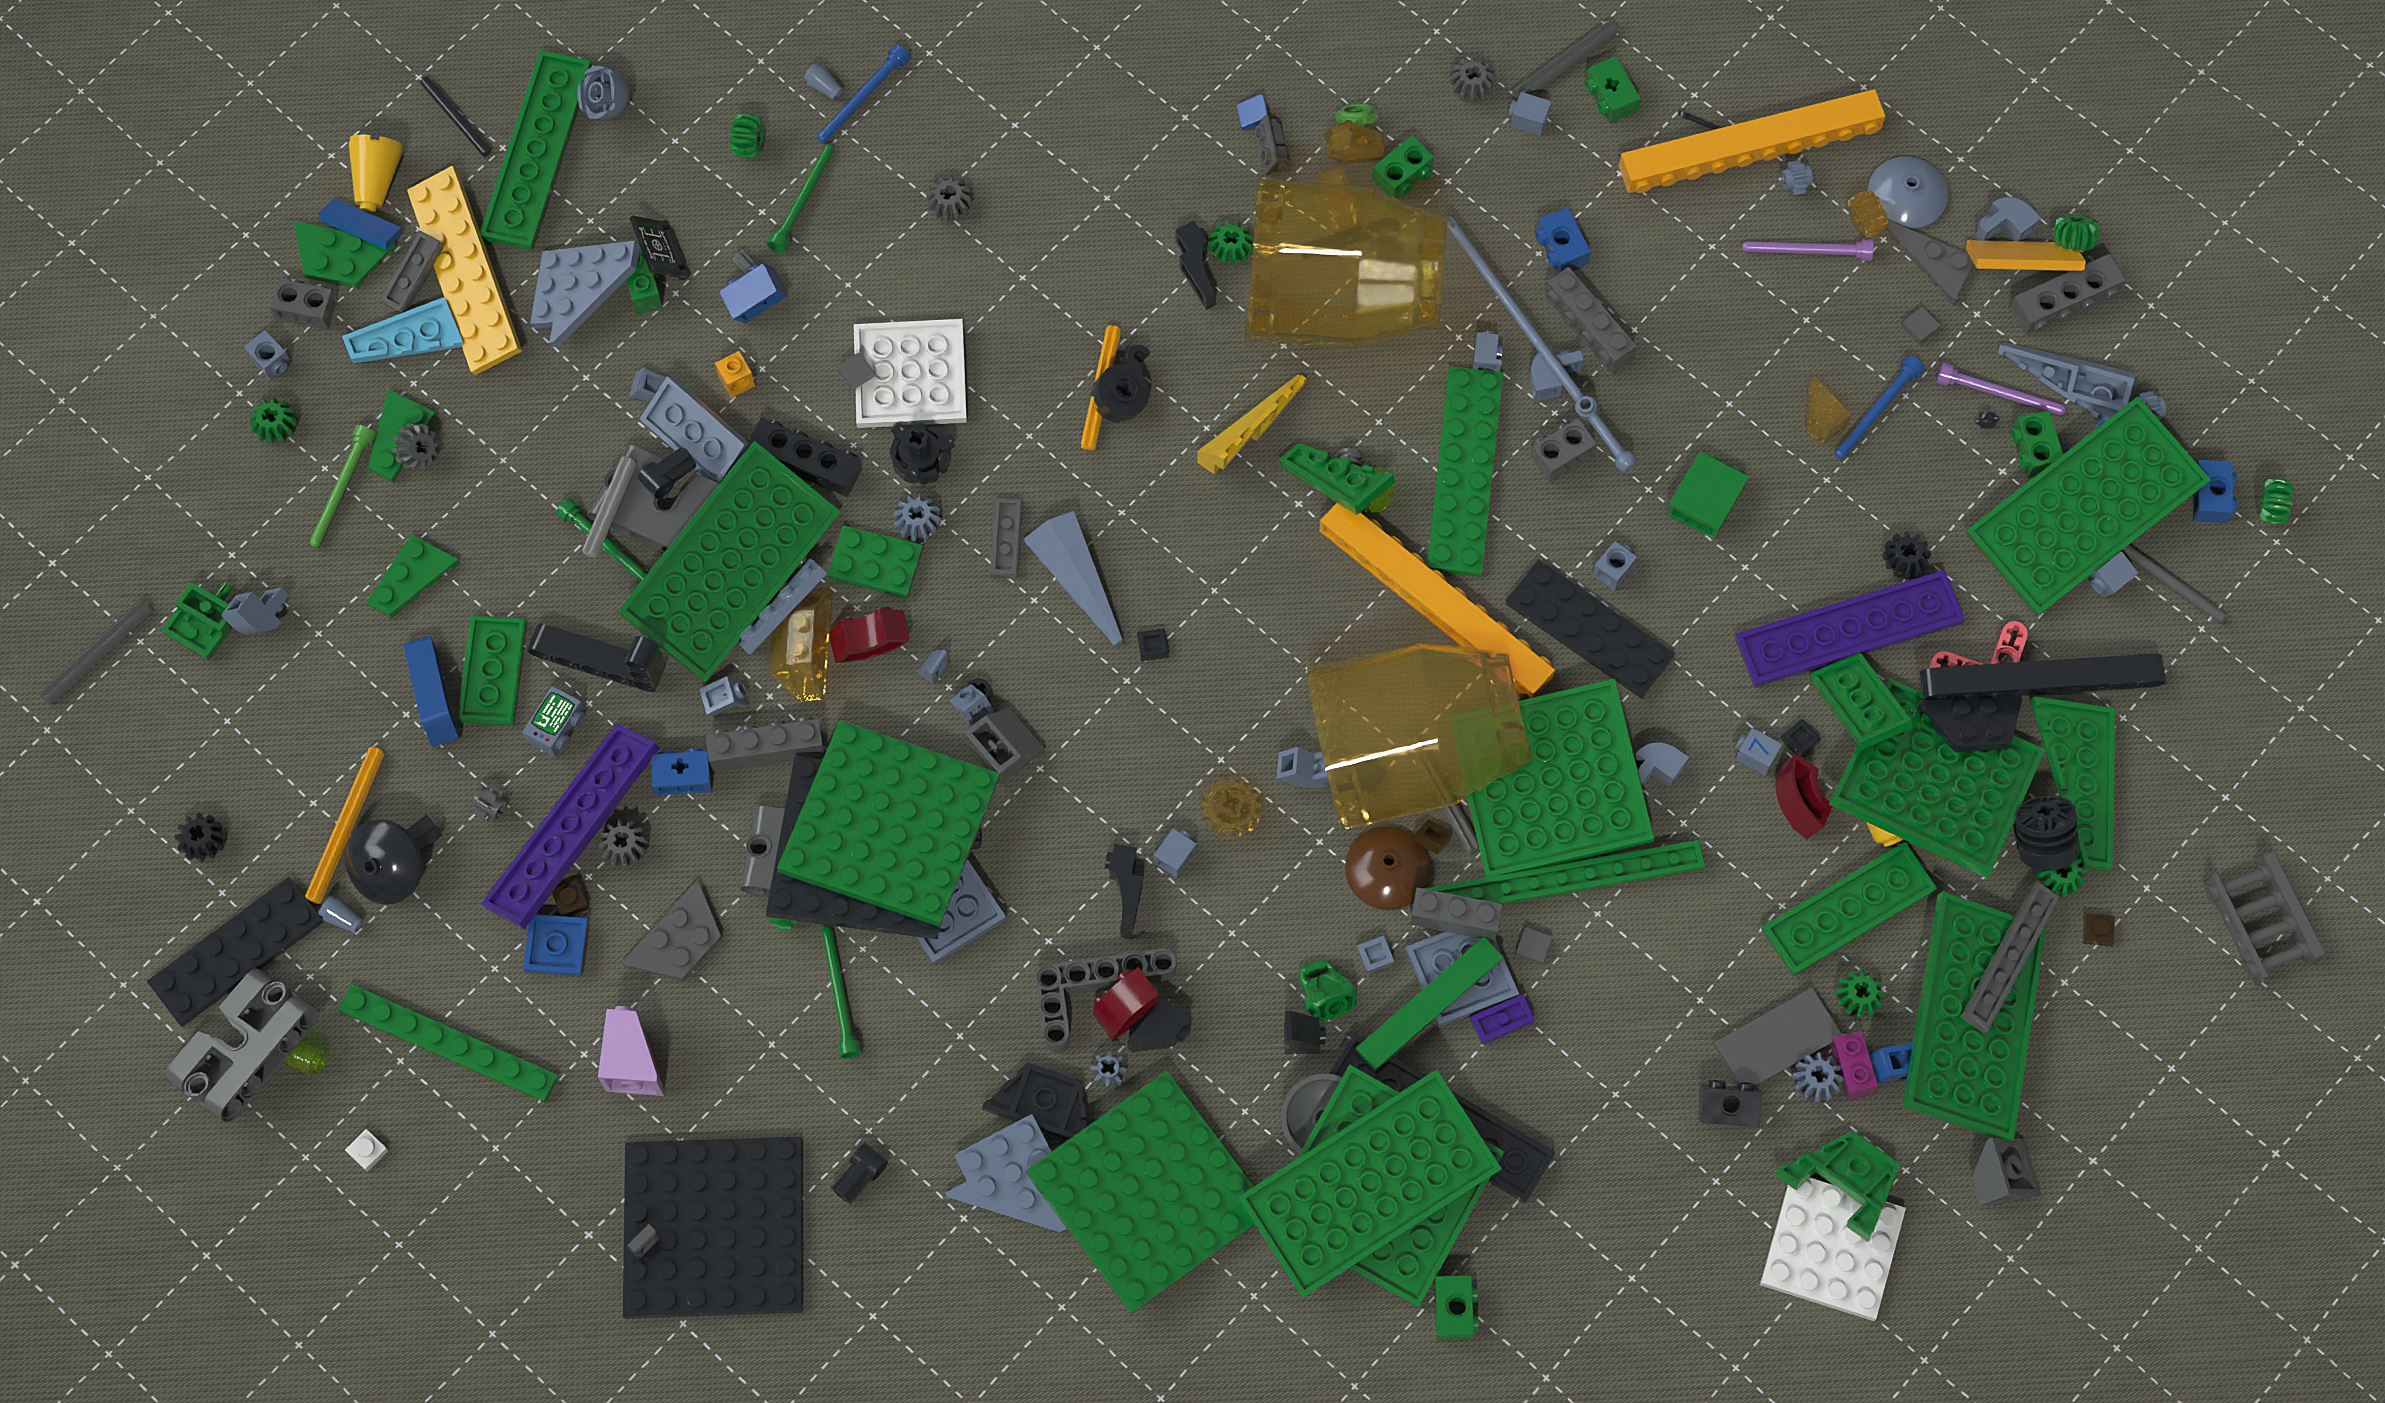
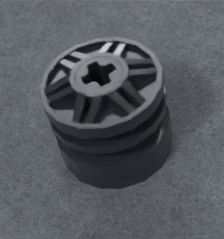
M2038 796L2025 801L2018 807L2015 813L2020 859L2025 865L2037 870L2050 871L2067 867L2077 860L2080 854L2077 814L2075 806L2069 800L2059 796Z

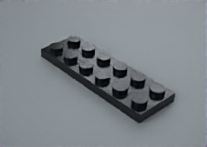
M1539 559L1505 603L1508 607L1610 678L1615 679L1616 682L1641 699L1675 656L1674 652Z
M287 877L147 980V983L178 1024L183 1027L232 991L247 973L253 969L263 968L324 923V921L291 878Z

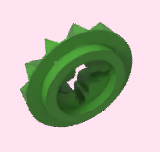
M1351 104L1342 107L1335 113L1337 123L1341 125L1364 126L1378 119V110L1368 104Z

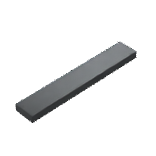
M2036 881L2031 886L1960 1016L1983 1034L1989 1031L2061 898L2039 881Z

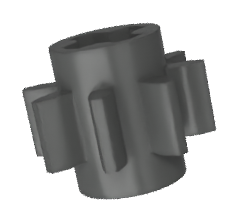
M492 785L490 790L482 787L473 797L472 805L475 806L473 812L485 822L490 817L498 820L508 806V803L504 800L506 795L494 785Z

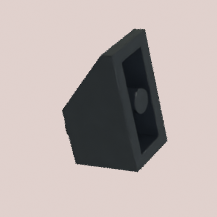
M1162 997L1127 1041L1128 1050L1131 1052L1171 1048L1177 1041L1182 1043L1191 1032L1189 1027L1190 1017Z
M1285 1011V1054H1319L1320 1045H1325L1326 1043L1325 1027H1320L1319 1018L1294 1011Z

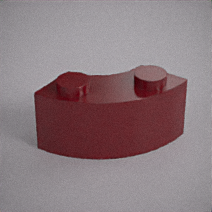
M891 607L878 608L874 613L862 618L842 619L828 632L835 663L854 662L877 657L891 652L910 641L903 610L891 609Z
M1794 754L1778 769L1775 785L1779 806L1791 827L1808 840L1825 826L1833 806L1829 805L1830 802L1824 797L1819 788L1817 779L1819 768L1799 755Z
M1139 967L1133 971L1128 969L1117 977L1118 983L1094 1001L1093 1016L1112 1042L1134 1028L1139 1019L1159 1003L1158 993Z

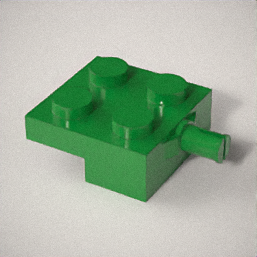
M190 582L175 602L177 609L163 626L161 632L163 635L209 661L233 629L221 615L229 605L224 600L234 588L230 584L223 582L214 595Z

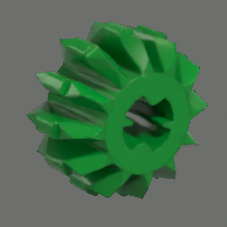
M747 113L736 115L732 121L729 137V147L733 156L745 159L757 158L762 151L765 135V125L761 117Z
M2063 215L2056 219L2053 228V240L2056 245L2062 246L2064 249L2091 250L2097 246L2100 237V225L2097 220L2091 219L2089 216Z
M1227 220L1225 227L1217 224L1215 232H1211L1209 235V240L1211 241L1208 247L1209 251L1213 252L1215 261L1222 259L1223 266L1229 261L1236 267L1238 260L1245 263L1247 255L1253 253L1252 244L1254 243V237L1249 235L1250 230L1248 226L1240 228L1241 223L1239 220L1235 225H1230V222Z
M275 397L272 398L270 403L262 398V406L253 405L255 413L249 415V420L252 423L250 425L252 433L256 434L261 442L267 440L271 445L275 439L283 443V436H292L291 428L297 427L294 409L289 406L287 401L279 402Z
M2268 478L2264 482L2259 509L2261 521L2276 525L2286 524L2289 520L2294 490L2291 481L2281 478Z
M2080 858L2059 870H2040L2041 872H2038L2036 875V880L2044 881L2042 883L2055 894L2059 892L2060 897L2065 899L2068 893L2076 895L2079 891L2078 887L2084 885L2085 880L2082 876L2086 874V869L2078 867L2082 862Z
M1859 969L1857 976L1852 971H1849L1846 974L1847 979L1840 978L1838 982L1841 988L1836 989L1835 995L1841 999L1837 1005L1838 1007L1847 1006L1845 1014L1848 1016L1852 1011H1855L1857 1019H1861L1863 1013L1868 1017H1872L1874 1009L1880 1010L1883 1005L1880 1000H1883L1886 994L1879 990L1883 983L1882 981L1873 982L1875 978L1874 973L1865 977L1863 969ZM1859 990L1864 992L1862 998L1856 996Z

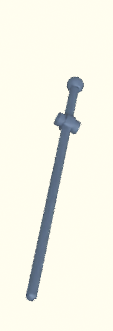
M1448 216L1455 228H1452L1446 219H1444V224L1576 402L1575 410L1578 417L1582 420L1590 421L1616 457L1615 465L1621 472L1632 470L1637 464L1636 456L1622 448L1597 414L1598 406L1596 401L1592 397L1583 395L1455 219Z

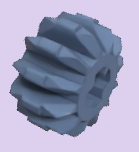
M920 494L917 500H913V497L909 495L907 497L908 503L900 501L898 504L900 510L894 512V518L897 520L895 527L897 530H902L901 535L904 538L911 535L912 541L915 542L918 536H922V539L926 541L928 539L927 533L935 535L937 532L935 526L941 524V518L938 516L940 509L938 506H933L934 502L931 498L924 501L923 495Z
M1821 1053L1816 1054L1815 1060L1808 1054L1804 1057V1063L1798 1062L1795 1067L1799 1072H1795L1792 1079L1799 1082L1795 1086L1796 1091L1805 1090L1803 1099L1806 1100L1810 1095H1813L1814 1103H1819L1821 1096L1824 1100L1830 1101L1832 1098L1831 1093L1838 1094L1840 1088L1837 1084L1842 1083L1843 1077L1837 1074L1841 1069L1840 1065H1830L1833 1061L1832 1056L1823 1061ZM1815 1073L1819 1074L1820 1079H1823L1821 1083L1817 1082L1816 1077H1813Z

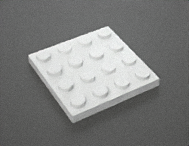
M963 319L854 324L855 354L860 352L875 373L874 378L856 388L857 428L895 426L898 423L904 426L919 423L924 425L967 423Z
M1809 1178L1797 1191L1787 1185L1760 1285L1875 1321L1906 1208L1886 1202L1869 1242H1867L1846 1227L1848 1219L1862 1205L1838 1187L1813 1178Z

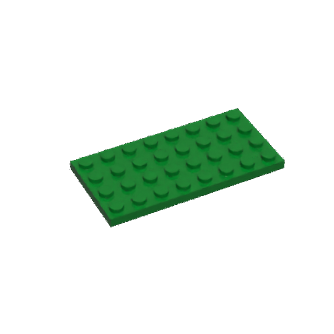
M2136 397L1972 525L1965 533L2034 614L2039 617L2090 577L2093 572L2105 565L2112 557L2127 548L2206 486L2211 479L2139 397Z
M754 441L618 609L617 613L649 639L655 641L661 649L705 683L740 640V634L755 621L841 511Z
M1942 891L1937 896L1902 1108L1991 1138H2003L2010 1143L2014 1140L2047 927L2045 926L1989 1031L1983 1034L1960 1016L2015 916Z
M1436 1069L1240 1195L1238 1199L1301 1298H1304L1499 1172L1502 1168Z

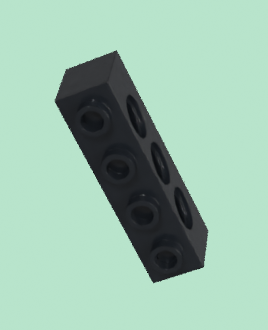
M760 418L748 440L750 445L756 441L799 478L847 498L862 471L860 459L856 454L848 450L839 451L824 440L815 441L800 430L791 431L786 429L780 422L773 419L767 421ZM779 442L787 443L783 448L774 447ZM804 452L811 453V456L803 459L799 457ZM827 463L836 464L834 468H824Z

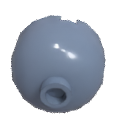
M593 66L584 73V75H587L584 82H579L577 99L581 111L586 112L587 117L596 120H612L621 115L627 108L630 98L629 85L624 76L618 71L604 66Z

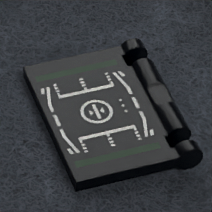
M632 215L629 219L650 273L676 277L680 280L689 278L690 275L687 270L681 271L686 265L671 230L665 231L670 228L669 222L667 220L659 221Z

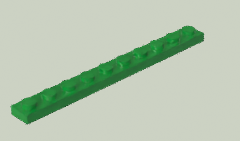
M1699 840L1423 889L1499 903L1504 906L1702 871L1705 868Z

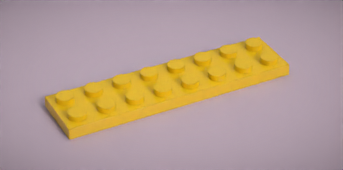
M451 166L407 189L421 231L445 244L433 266L464 343L462 348L470 371L477 375L522 352L458 169Z

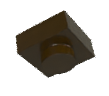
M1427 820L1417 831L1413 842L1423 846L1426 850L1439 854L1450 842L1453 832Z
M578 880L557 887L552 892L561 916L568 917L589 908Z
M2086 913L2083 916V944L2112 947L2114 944L2115 916Z

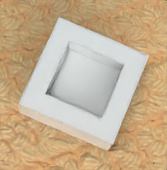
M367 1129L345 1149L367 1172L388 1152L387 1148Z

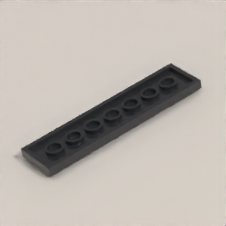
M1355 1033L1329 1072V1074L1343 1077L1348 1066L1351 1065L1399 1093L1426 1076L1394 1056L1375 1072L1356 1052V1047L1365 1039ZM1451 1091L1481 1138L1504 1151L1498 1162L1502 1169L1492 1175L1488 1182L1526 1204L1556 1152Z

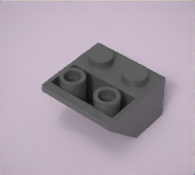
M1010 708L984 716L964 732L966 745L988 770L1000 774V784H1003L1045 751V748Z

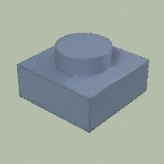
M1384 936L1357 945V951L1367 974L1394 965L1395 961Z

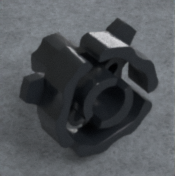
M898 423L891 429L895 439L889 450L894 472L909 483L915 484L918 482L925 485L936 482L938 480L936 468L928 472L920 471L932 468L941 453L943 457L938 464L939 471L942 474L948 471L950 464L949 450L955 447L953 436L944 435L935 426H931L928 429L929 432H927L922 423L907 428ZM898 452L902 462L908 466L907 468H903L897 460Z

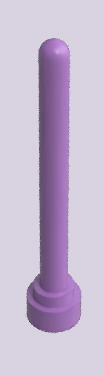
M1861 239V242H1856V244L1747 241L1742 245V249L1745 252L1855 255V258H1860V261H1872L1873 240Z
M1942 363L1936 379V383L1944 386L1948 384L1953 385L1954 383L2057 415H2063L2066 412V407L2062 404L1958 373V369H1954V365Z

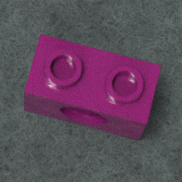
M1859 1031L1834 1037L1831 1048L1836 1065L1841 1067L1838 1073L1843 1077L1842 1087L1846 1101L1875 1095L1878 1085L1863 1032Z

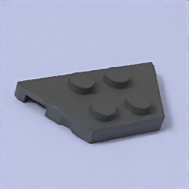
M697 881L621 962L625 968L639 969L657 976L665 975L670 979L684 982L722 940L701 886Z

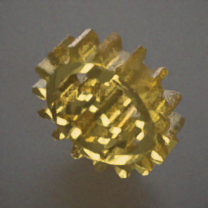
M1230 776L1227 783L1222 778H1219V786L1216 787L1210 783V793L1203 792L1202 799L1206 801L1200 803V810L1206 811L1202 814V820H1210L1208 829L1218 828L1217 836L1219 837L1223 832H1228L1229 839H1232L1233 832H1237L1240 837H1243L1244 828L1252 831V821L1259 823L1260 815L1257 813L1262 812V804L1257 802L1260 801V794H1252L1254 792V785L1251 784L1245 787V779L1243 778L1239 783L1234 782L1233 776ZM1220 795V801L1212 807L1215 798ZM1227 800L1232 807H1236L1235 815L1229 807H1226ZM1248 808H1250L1248 815L1242 820L1243 812L1248 811Z

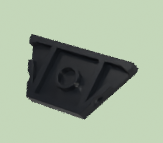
M2022 696L1919 700L1916 709L1920 714L1924 712L1932 720L1933 724L1931 727L1938 735L1944 737L1947 745L1954 752L2008 750L2012 743Z
M1028 1062L1017 1072L1016 1076L1002 1085L1001 1089L989 1101L986 1100L982 1106V1110L1016 1122L1033 1114L1042 1131L1068 1140L1088 1127L1082 1081Z

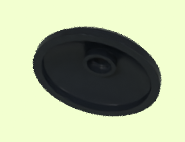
M372 820L359 826L348 840L345 851L346 870L352 884L361 895L374 903L390 905L405 900L415 891L421 879L422 858L417 843L404 827L390 820Z

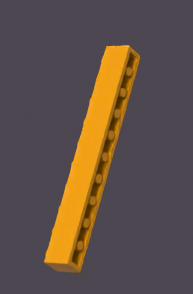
M1873 89L1621 153L1619 169L1628 194L1633 192L1643 193L1652 187L1660 185L1670 186L1684 179L1694 180L1703 174L1711 172L1717 174L1735 166L1745 167L1754 161L1762 159L1768 161L1786 153L1796 154L1809 147L1820 148L1829 142L1837 140L1847 141L1861 134L1871 135L1882 128L1886 116L1876 90Z
M1338 503L1320 520L1319 532L1519 694L1527 693L1529 698L1537 697L1553 680L1555 669L1547 658L1536 655L1531 651L1532 649L1523 639L1518 640L1510 634V630L1505 624L1500 621L1495 622L1490 618L1484 607L1479 604L1474 605L1467 599L1464 591L1458 587L1453 588L1446 582L1445 577L1439 571H1432L1428 568L1418 554H1411L1407 551L1403 543L1397 537H1390L1386 534L1376 520H1369L1362 512L1356 515Z

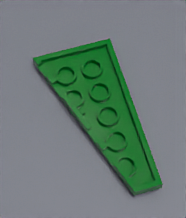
M2034 696L2030 701L2059 797L2069 800L2076 808L2080 845L2078 859L2081 858L2082 861L2080 866L2084 869L2109 872L2113 869L2115 708Z

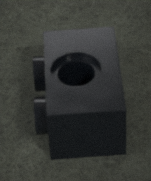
M1708 1080V1084H1701L1698 1119L1701 1123L1760 1127L1762 1091L1759 1088H1755L1754 1083L1738 1082L1736 1087L1726 1086V1081ZM1736 1096L1738 1103L1735 1108L1730 1110L1723 1108V1101L1726 1097Z

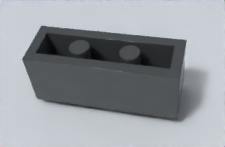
M1417 888L1410 925L1480 939L1485 937L1487 940L1495 941L1502 904Z

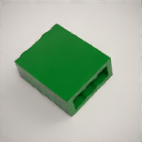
M1700 451L1672 498L1666 515L1716 540L1746 488L1749 476L1745 475L1737 467H1730L1720 462L1716 456Z

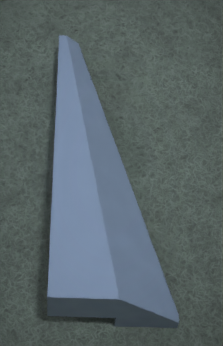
M2006 342L2000 344L1998 351L2000 355H2005L2016 362L2023 370H2028L2039 377L2041 382L2068 400L2078 403L2090 411L2091 415L2105 421L2133 401L2140 375L2131 371Z
M1074 511L1047 520L1024 538L1025 545L1035 553L1043 566L1048 568L1056 578V581L1081 610L1085 611L1093 620L1094 625L1106 635L1113 647L1122 645V637Z

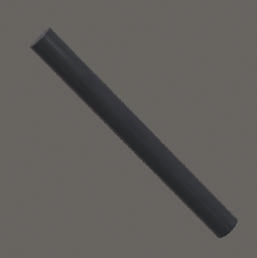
M428 76L423 77L420 80L423 88L483 157L488 156L491 149L430 78Z

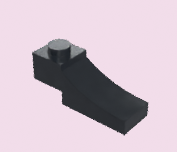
M1193 220L1175 230V242L1183 253L1179 256V268L1207 310L1215 306L1216 293L1208 280L1203 263V255L1207 254L1209 237L1203 227L1199 228Z
M1114 844L1113 853H1107L1105 869H1109V879L1116 881L1121 896V937L1132 939L1143 888V877L1134 875L1137 848Z

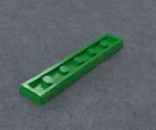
M1485 937L1481 938L1356 1047V1052L1376 1072L1497 966L1504 957Z

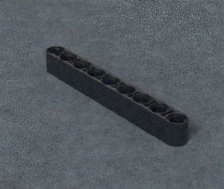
M2161 654L1934 667L1924 669L1919 673L1923 700L2158 687L2167 682Z

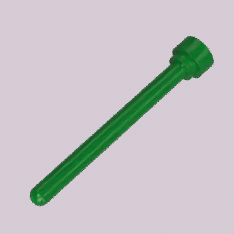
M828 143L824 146L780 229L770 234L766 245L772 251L779 254H784L790 245L789 234L834 152L832 144Z
M572 498L566 499L558 507L556 515L564 522L575 523L589 535L592 524L581 515L580 506ZM605 537L601 547L641 582L647 573L612 541Z
M824 926L821 933L841 1033L840 1044L837 1045L839 1058L852 1059L862 1054L861 1044L852 1033L833 930L830 926Z

